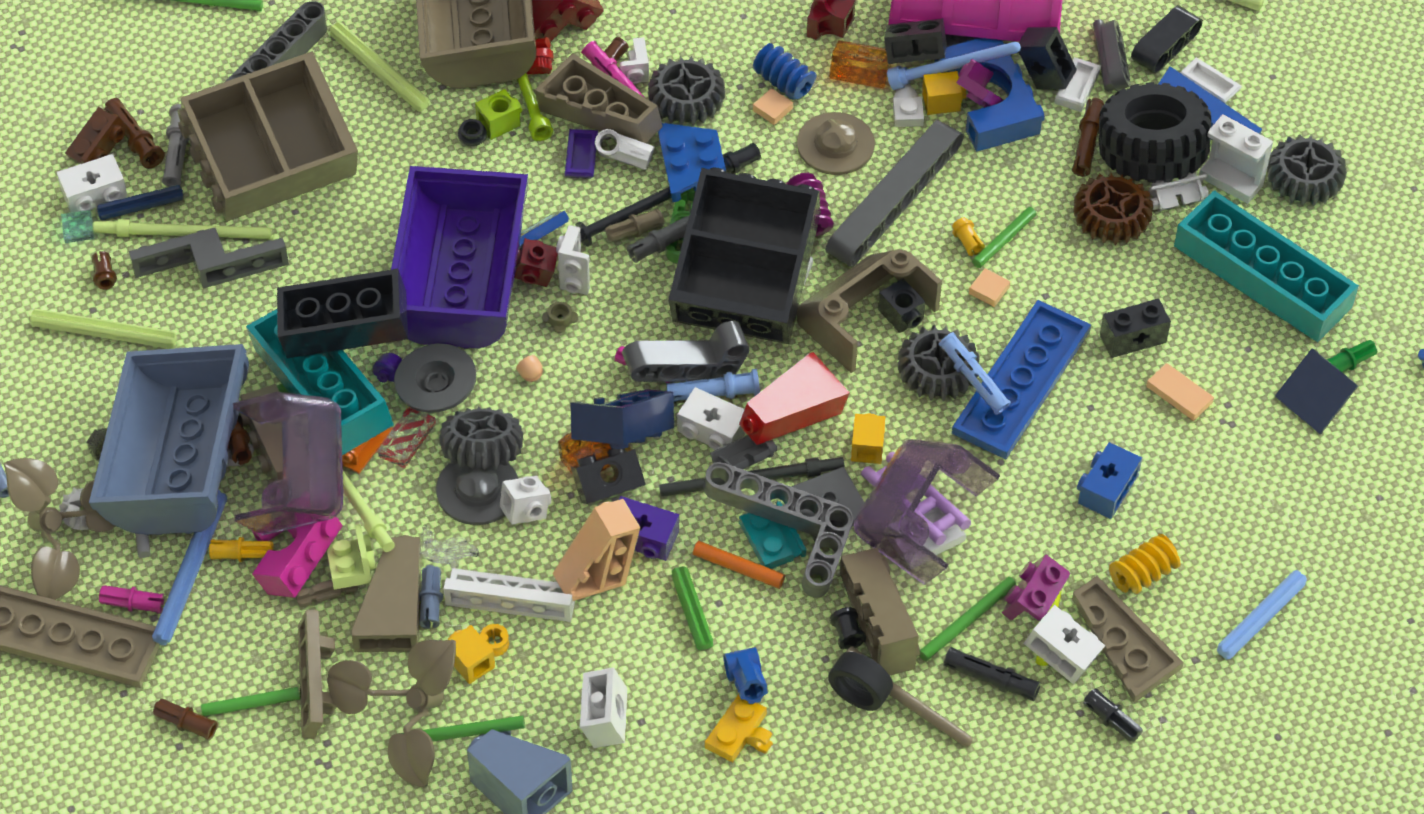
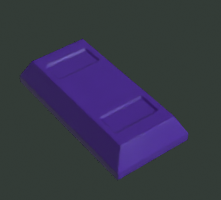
M569 129L565 165L566 177L588 179L594 177L597 149L595 139L598 135V130Z

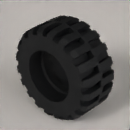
M1149 82L1141 86L1139 84L1131 85L1127 90L1123 88L1117 91L1115 95H1112L1101 108L1099 117L1100 155L1112 170L1116 169L1119 175L1123 174L1124 177L1130 176L1135 181L1147 180V183H1156V181L1163 180L1165 183L1171 182L1174 178H1185L1189 172L1193 174L1205 163L1210 153L1208 131L1211 128V112L1202 98L1199 99L1196 93L1193 91L1187 92L1181 86L1173 87L1170 83L1159 85Z

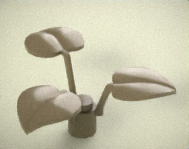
M18 458L4 462V468L7 477V489L12 503L18 509L29 512L27 520L30 528L41 532V537L46 538L54 547V549L47 546L40 547L32 558L31 576L35 592L39 596L56 600L71 591L76 585L80 575V566L72 552L60 551L61 545L50 535V532H55L59 529L62 519L86 515V525L91 531L106 532L116 526L105 520L89 504L94 480L87 483L81 491L80 503L83 510L59 512L56 508L47 507L51 503L49 495L53 494L58 488L57 475L49 464L32 458Z
M424 640L412 647L408 655V670L417 682L410 689H368L372 681L371 671L361 662L354 660L338 662L328 671L327 683L331 698L336 707L346 714H357L363 711L367 706V695L406 696L407 704L419 712L404 726V734L397 733L392 735L388 743V759L392 768L403 780L415 786H428V778L433 767L435 751L433 741L425 731L421 729L411 730V728L422 717L429 715L428 709L439 707L442 704L444 690L450 682L456 655L455 640Z

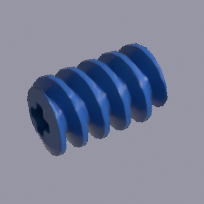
M768 43L755 57L753 62L754 71L769 81L771 85L777 87L780 92L785 93L789 99L798 100L802 98L814 85L817 74L814 71L808 72L809 68L806 65L800 66V60L792 59L793 56L789 52L784 53L782 46L774 48L772 43Z

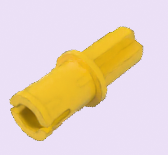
M239 537L238 540L211 539V544L209 545L211 560L238 559L239 562H243L245 558H263L268 550H274L272 541H245L244 537Z

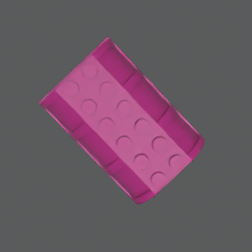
M892 0L888 25L943 19L945 34L1019 42L1028 27H1057L1060 33L1062 0Z

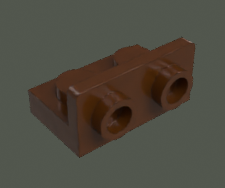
M98 106L65 154L79 164L107 156L114 146L123 139L128 126L118 115H112Z

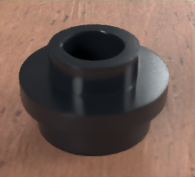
M477 119L465 120L458 129V138L464 145L477 146L486 140L487 130Z

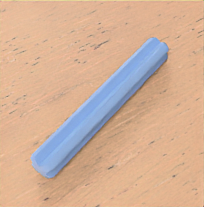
M1298 570L1289 574L1218 644V654L1226 660L1231 659L1306 585V576Z

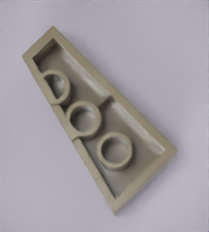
M276 384L240 395L242 408L239 410V416L243 426L249 425L251 431L248 434L253 449H259L261 455L257 456L263 474L268 472L271 479L267 480L272 497L278 496L282 507H286L300 499L299 495L303 492L309 493L315 489L317 484L313 460L310 454L306 453L305 443L302 437L298 436L296 425L293 419L289 417L287 406Z

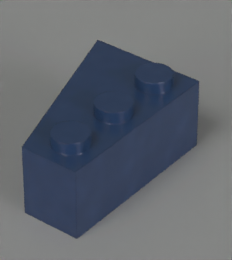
M645 389L617 394L616 400L606 403L603 397L594 398V404L581 403L579 401L570 403L571 439L608 443L610 448L624 449L629 447V443L645 442L646 437H660L662 432L674 428V397L671 391Z

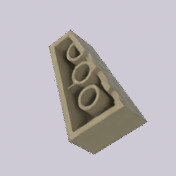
M574 53L534 90L541 112L598 131L611 129L623 136L647 143L663 127L656 104Z
M878 548L841 556L840 576L851 606L857 610V622L860 630L866 634L865 644L871 659L881 665L889 675L914 670L916 656H920L919 635L899 595L898 588L890 576L887 559H882Z

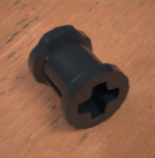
M852 607L841 608L830 616V623L836 627L840 637L838 645L841 649L848 650L851 646L857 648L866 641V634L860 630L856 620L858 618L857 610Z

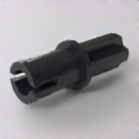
M1097 688L1092 689L1084 698L1083 704L1103 720V724L1106 727L1112 726L1128 741L1134 742L1142 734V727L1122 712L1123 707L1120 704L1116 705L1111 702Z

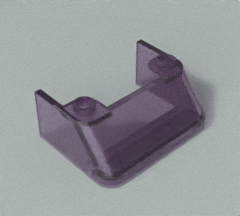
M273 392L233 403V409L259 424L282 423L283 479L270 483L262 493V509L235 515V522L261 535H267L336 517L343 507L340 406L327 397Z
M909 439L898 447L856 516L854 529L859 538L871 547L878 548L882 555L925 585L946 570L949 565L923 546L929 537V526L920 515L914 512L939 470L975 497L996 482L1000 474L960 445Z

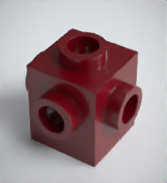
M525 238L520 249H518L514 278L522 280L527 284L547 287L555 272L558 256L556 252L557 247L544 244L539 240Z

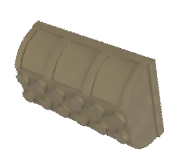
M416 0L420 61L426 73L435 81L456 89L476 88L480 85L493 83L503 84L520 78L533 65L536 58V42L532 0Z

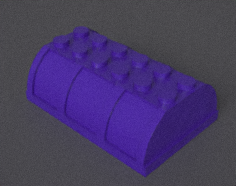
M410 166L391 269L399 270L406 289L408 340L423 345L449 344L464 349H480L495 343L503 336L507 327L518 246L528 192V174Z

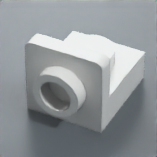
M644 37L633 38V50L628 51L629 61L620 62V70L633 84L649 82V61Z

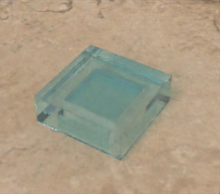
M91 210L61 214L65 243L95 239Z

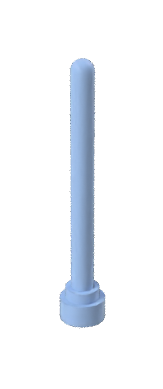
M1011 42L907 69V67L902 68L899 65L888 68L887 77L892 90L905 88V85L910 84L911 80L922 78L925 74L957 69L969 63L971 59L980 63L1015 54L1020 51L1021 46L1018 42Z

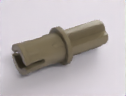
M659 209L637 216L632 214L629 216V220L606 227L605 232L610 242L632 235L638 238L642 233L664 227V218Z

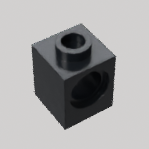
M902 278L879 292L878 310L901 333L908 328L918 326L924 320L925 301Z

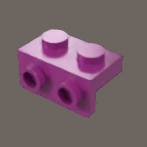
M973 59L962 67L956 83L969 91L966 97L984 108L1004 101L985 88L994 74L992 71Z
M1047 554L1035 563L1029 561L1019 574V577L1022 579L1019 585H1014L1005 596L1004 600L1007 604L1001 613L1008 619L1013 620L1026 611L1036 620L1041 621L1069 578L1070 572Z

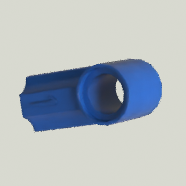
M756 647L724 653L723 661L729 682L734 681L740 698L748 701L749 704L761 702L762 697L768 691Z

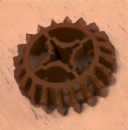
M1110 172L1108 177H1104L1099 173L1096 180L1089 177L1086 184H1081L1074 198L1073 213L1074 217H1076L1077 226H1082L1083 234L1091 233L1092 240L1101 238L1103 244L1110 240L1116 246L1119 240L1127 244L1130 238L1137 240L1140 233H1145L1152 220L1153 201L1150 200V192L1144 191L1143 183L1135 184V180L1132 178L1127 180L1123 174L1119 177H1114L1112 172Z

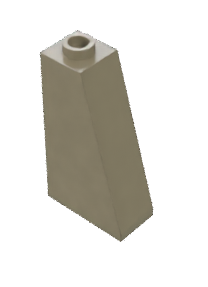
M409 535L390 537L395 547L389 552L382 551L352 629L354 652H410L412 647L419 642V592H421L422 566L420 537Z

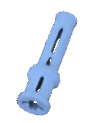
M757 369L741 374L726 372V374H723V377L666 383L667 391L673 392L674 402L687 400L695 387L714 396L726 395V398L734 399L735 395L754 393L756 396L760 393Z

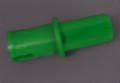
M1368 340L1350 349L1344 347L1340 350V353L1327 360L1341 372L1348 369L1354 370L1358 363L1376 355L1378 349L1374 341Z

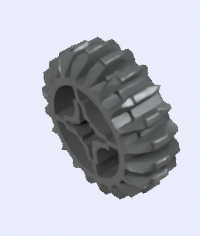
M680 56L678 61H673L669 58L667 65L660 64L658 70L653 71L648 83V98L658 106L661 119L668 117L670 124L674 121H679L681 125L684 122H690L694 126L697 120L705 123L707 117L714 118L716 111H720L725 99V82L721 78L720 70H715L713 63L705 65L703 58L699 61H694L692 56L689 60H683Z
M1299 134L1295 140L1288 136L1285 142L1279 141L1276 149H1273L1270 154L1267 167L1268 181L1272 183L1273 190H1280V198L1288 196L1290 203L1298 200L1302 206L1306 202H1310L1315 206L1319 200L1325 204L1329 198L1334 199L1338 191L1343 188L1347 175L1345 158L1341 157V150H1334L1333 142L1325 144L1323 137L1315 140L1312 134L1308 138H1303Z
M933 325L930 331L922 327L919 334L912 332L909 340H904L902 348L898 353V370L901 373L902 383H908L909 391L917 389L919 397L924 394L929 395L930 401L935 396H940L944 402L947 395L956 399L958 392L966 394L968 386H973L961 371H956L954 368L955 363L945 350L939 346V342L945 336L952 333L948 330L947 325L943 330H938ZM958 329L953 331L969 352H974L977 356L975 360L979 363L980 357L979 353L976 352L975 343H969L968 335L960 337ZM957 352V355L962 359L966 366L970 370H973L972 367L968 364V362L964 359V357L959 352Z
M478 407L471 410L466 408L465 412L456 411L454 416H448L447 420L442 423L439 443L444 458L450 459L452 464L459 463L460 468L468 466L472 470L475 468L485 470L488 467L497 469L498 465L506 466L509 461L516 460L517 455L521 454L523 431L522 426L519 425V419L513 418L512 413H504L503 409L492 410L491 407L487 409Z

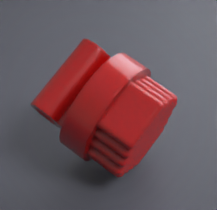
M548 37L535 39L536 58L526 73L527 75L550 74L554 61V53L550 49V40Z

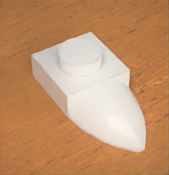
M906 84L905 88L896 90L893 97L895 127L924 125L922 97H919L915 89L909 84Z

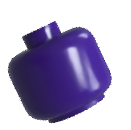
M394 353L382 354L373 365V374L382 383L387 382V380L394 382L395 373L402 358Z

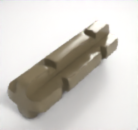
M332 580L312 585L311 589L307 587L301 588L296 596V600L300 607L312 605L313 601L319 603L342 596L341 593L343 592L346 594L356 592L358 586L334 590Z

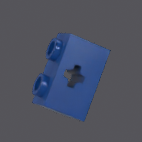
M1109 442L1103 452L1097 451L1091 463L1092 469L1090 473H1084L1081 476L1077 485V490L1080 491L1078 504L1112 519L1139 476L1142 457Z

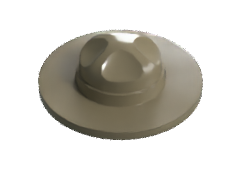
M829 112L811 118L802 126L797 138V148L803 161L811 168L825 174L843 175L857 171L869 162L874 153L875 140L871 129L861 119L847 113Z

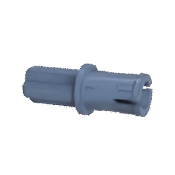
M427 565L422 569L421 592H419L421 602L419 625L430 629V621L433 622V628H437L440 625L439 609L440 602L443 600V594L440 592L441 569L433 565Z

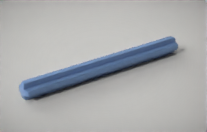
M218 490L217 494L218 509L216 518L206 530L194 532L152 635L153 641L162 646L167 645L173 637L227 502V495L221 493L220 490Z

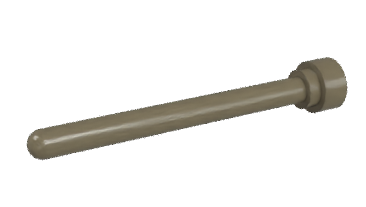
M853 646L846 651L863 654ZM893 682V689L889 694L891 697L962 746L968 747L972 744L973 738L971 735Z

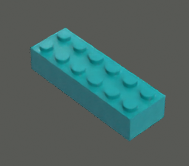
M1215 190L1178 224L1174 243L1175 248L1317 343L1353 308L1359 287L1358 284Z
M277 309L246 326L257 354L340 456L394 426L385 399L343 350L287 359L278 339Z

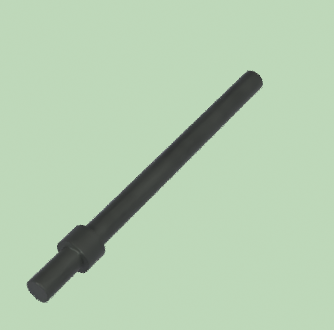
M816 457L805 459L804 463L748 472L775 480L807 475L808 477L820 476L821 472L833 471L843 466L845 468L843 457L819 460ZM705 478L659 484L660 496L704 490ZM721 478L712 479V482L716 485H723L726 483Z

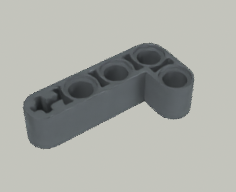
M728 321L715 329L710 340L634 341L624 347L622 354L630 376L636 382H686L723 377V374H726V372L737 374L750 349L740 324L736 321Z

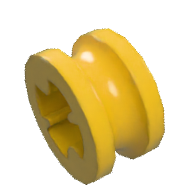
M490 624L482 629L480 635L493 649L494 657L503 655L509 648L507 629L499 624ZM495 636L500 637V643L497 644L496 641H494V644L489 643L490 637H493V639H495Z

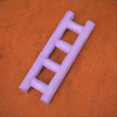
M890 452L887 455L886 461L889 465L875 472L870 466L862 470L861 476L935 544H943L946 536L942 532L955 524L962 530L970 527L971 520L895 452ZM900 473L908 481L894 489L886 480ZM919 490L927 498L913 506L905 497ZM938 507L946 516L931 523L924 514Z

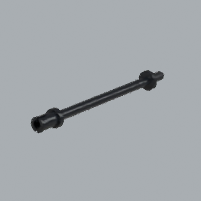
M750 143L735 152L728 151L723 154L726 172L731 174L740 172V168L761 158L760 150L755 143ZM669 187L588 226H585L580 221L577 222L575 226L580 227L581 242L584 246L589 247L592 245L591 237L605 231L606 227L626 221L632 214L636 216L671 199Z

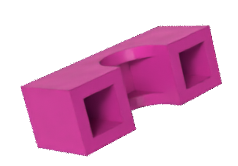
M300 502L285 524V528L295 540L282 550H268L252 575L268 595L295 598L343 525L328 505Z

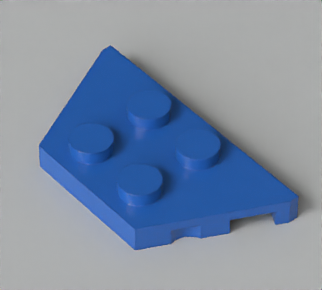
M662 123L663 127L658 131V137L673 203L681 200V193L691 188L696 191L702 168L710 169L716 167L725 171L726 168L717 130Z

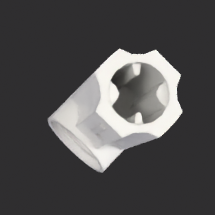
M611 129L602 130L595 139L596 148L602 157L647 170L654 146L623 136ZM612 137L616 139L617 145L613 150L605 151L601 148V143L605 138Z

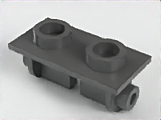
M747 435L710 452L713 463L722 462L745 469L768 457H773L774 452L777 451V446L773 440L756 445Z

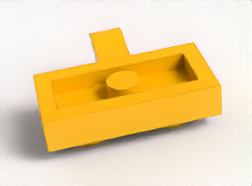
M738 694L705 740V749L732 763L746 743L766 754L773 745V742L770 741L772 733L758 726L767 715V707L759 703L749 704L748 701L741 699Z

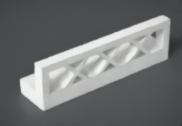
M452 568L451 576L446 578L443 588L445 605L567 622H571L575 601H572V594L563 593L557 582Z

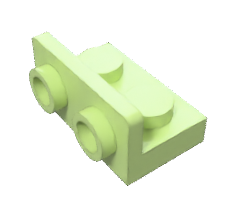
M361 524L355 525L356 540H340L331 544L327 549L334 590L371 583L370 570L376 569L370 536L369 534L363 535Z

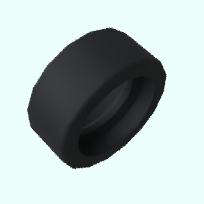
M844 652L828 674V681L831 687L841 698L857 708L867 711L879 709L893 689V681L886 670L873 659L856 652Z

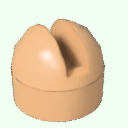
M530 355L518 363L516 370L524 380L534 382L542 376L543 366L535 355Z

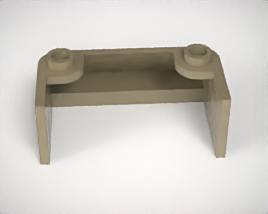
M897 249L871 254L802 302L797 310V323L852 373L856 370L858 341L840 326L847 319L849 308L895 277L898 281L904 278L922 297L925 304L932 311L936 312L940 307L942 280L906 250Z

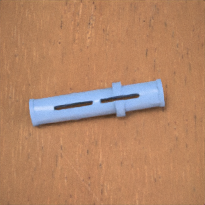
M954 332L948 334L939 342V346L945 350L955 363L954 368L956 371H961L996 415L1003 412L1011 404L975 360L977 356L974 352H969ZM957 352H959L964 357V359L968 362V364L972 367L973 370H970L966 366L962 359L957 355ZM978 376L990 389L993 395H990L988 391L984 388V386L979 382V380L977 379Z

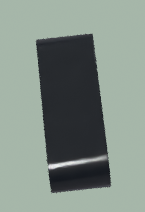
M1180 5L1175 6L1138 41L1132 51L1131 58L1150 71L1158 73L1194 39L1202 27L1203 20Z

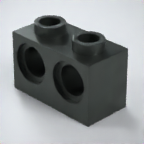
M943 19L886 25L884 40L888 64L945 58L947 43Z

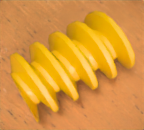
M1158 534V536L1149 539L1148 542L1141 544L1139 548L1130 551L1128 555L1125 554L1119 558V561L1111 563L1109 565V572L1114 584L1120 591L1127 593L1128 590H1131L1133 593L1138 594L1142 591L1141 585L1148 588L1151 586V579L1156 582L1159 581L1161 573L1163 575L1170 574L1171 567L1173 569L1181 567V561L1171 540L1164 534Z

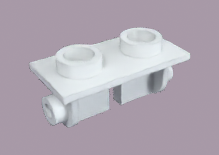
M1194 172L1193 174L1189 173L1187 177L1178 181L1164 183L1162 180L1152 183V187L1148 191L1150 196L1152 195L1150 200L1153 201V210L1157 209L1160 212L1178 207L1177 196L1179 195L1183 205L1203 201L1208 196L1207 187L1201 185V182L1207 177L1206 174L1196 176Z

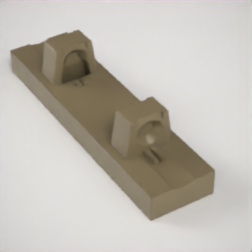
M306 609L298 624L302 738L315 739L317 730L323 724V714H333L336 709L330 693L322 691L321 658H331L335 651V638L321 636L319 611Z

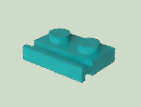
M781 501L776 502V506H783ZM751 513L739 516V524L761 565L773 569L792 562L798 556H806L807 549L796 529Z

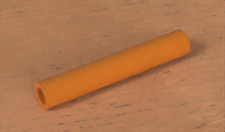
M699 540L694 546L692 553L694 556L778 589L784 583L785 574Z

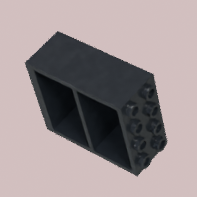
M702 168L668 299L672 321L713 330L722 323L736 321L740 324L744 336L790 344L821 215L819 190H815L812 186L805 184L798 186L788 185L779 179H769L768 181L757 179L748 173L736 175L727 173L721 168Z

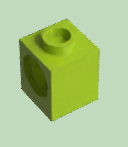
M505 89L475 103L476 119L485 126L487 136L491 140L521 126L520 113H522V107L516 97L512 98Z

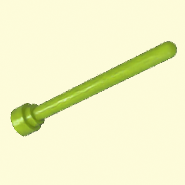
M527 73L517 79L531 118L528 125L530 135L533 140L540 142L549 139L553 135V127L550 120L541 114Z

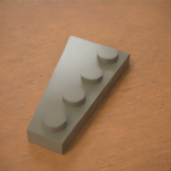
M1098 576L1073 592L1072 600L1091 632L1105 645L1102 650L1134 703L1182 669L1184 662Z

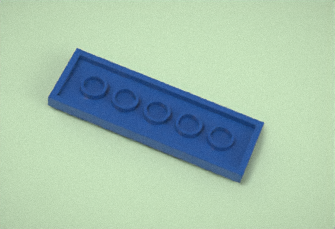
M1037 300L987 374L1011 404L1003 412L996 415L976 391L952 426V434L1006 460L1090 333L1091 324ZM982 382L981 384L988 391V393L990 395H993V393L986 386V384Z

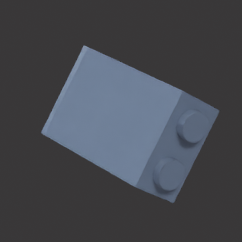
M493 729L484 736L476 737L467 749L470 782L504 814H546L573 791L571 759L565 754Z

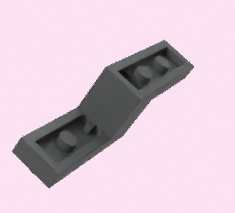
M216 227L129 251L135 278L193 262L203 289L289 265L287 249L283 238L268 240L258 245L240 248L225 254Z

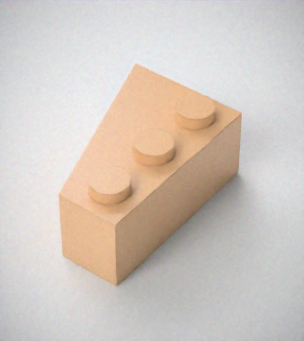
M624 499L604 502L594 507L552 573L563 593L572 594V601L626 585L640 526Z

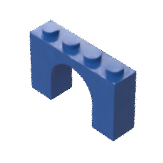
M978 38L946 47L945 58L934 59V62L1007 43L997 39ZM1011 55L980 62L981 65L994 73L989 82L1002 88L1008 97L998 104L967 112L966 133L976 152L1039 135L1042 122L1045 120L1044 111L1041 105L1036 104L1031 86L1024 82L1019 64L1014 63ZM962 67L945 72L957 71L959 76V72L962 69Z

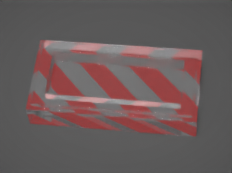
M408 407L378 449V457L406 468L435 426L436 418Z

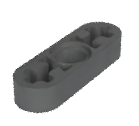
M1112 20L1101 24L1109 77L1114 89L1119 91L1130 87L1131 81L1122 32L1117 21Z

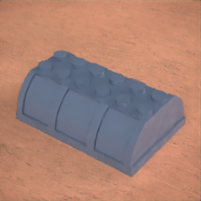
M243 344L129 351L126 353L89 500L93 510H96L111 524L135 534H190L202 532L212 525L218 509L217 494L219 485L227 469V450L230 436L237 424L241 387L247 379L249 370L247 351Z

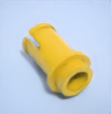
M963 217L953 223L952 234L960 239L969 256L977 255L985 248V245L973 229L974 223Z

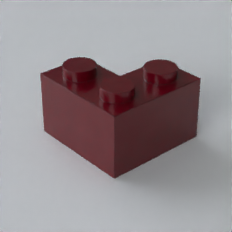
M532 0L535 38L548 37L551 43L568 23L587 30L604 12V9L598 0Z

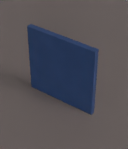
M1311 348L1275 397L1319 434H1322L1359 386L1316 350Z

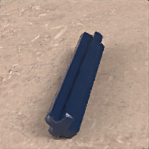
M175 185L99 204L97 212L100 220H106L182 201L184 194L182 187Z

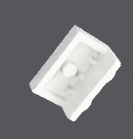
M569 225L565 236L559 237L556 249L559 256L557 271H559L560 289L570 293L588 295L590 290L589 255L581 253L580 227Z

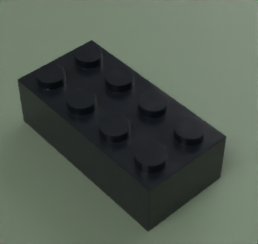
M391 269L278 287V339L286 358L408 340L406 289L399 270Z

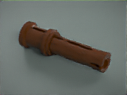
M119 98L108 100L105 103L104 110L112 115H118L128 126L125 136L128 139L129 149L133 153L138 154L140 163L144 168L150 169L158 166L163 161L165 152L160 146L155 145L151 133L142 130Z

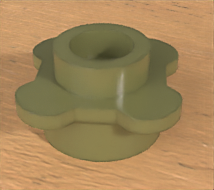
M555 302L549 306L548 312L543 313L542 320L544 323L552 325L555 332L563 333L567 326L578 321V314L572 312L569 304Z

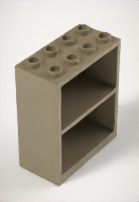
M313 51L181 97V109L177 110L180 122H178L180 132L184 139L189 138L191 157L195 164L200 163L203 171L200 172L202 182L206 189L211 188L214 196L211 197L213 207L217 214L222 213L225 222L349 178L357 173L358 149Z

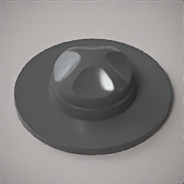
M449 344L426 345L412 351L401 361L394 377L395 389L401 401L414 410L426 413L446 411L459 405L470 395L476 383V368L472 358L464 350Z
M449 463L442 470L437 480L436 494L438 503L448 516L458 522L469 525L493 523L505 516L499 507L502 482L519 478L509 463L506 466L498 465L497 469L488 467L485 470L482 468L472 470L468 466L460 468L459 463Z

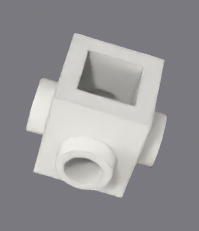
M526 476L502 482L499 507L511 525L546 519L548 505L551 504V494L538 476Z

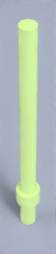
M118 219L117 222L94 221L93 225L94 233L117 234V237H130L131 234L185 236L200 230L216 227L219 238L272 240V228L131 223L129 219Z
M306 428L303 431L304 437L363 520L364 529L371 538L377 540L385 552L391 551L395 544L387 534V527L379 516L373 514L314 428Z

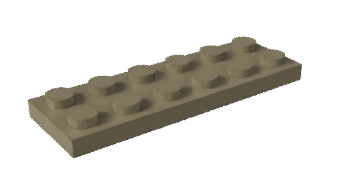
M0 585V651L134 687H142L160 647V644L154 642L152 638L156 626Z

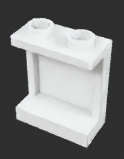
M1222 114L1208 131V137L1213 139L1210 156L1199 170V175L1206 174L1205 181L1249 204L1263 187L1273 141Z

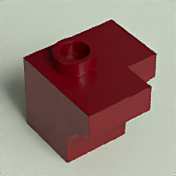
M814 0L811 5L810 14L807 17L806 37L817 40L823 35L832 34L843 38L855 19L856 0Z

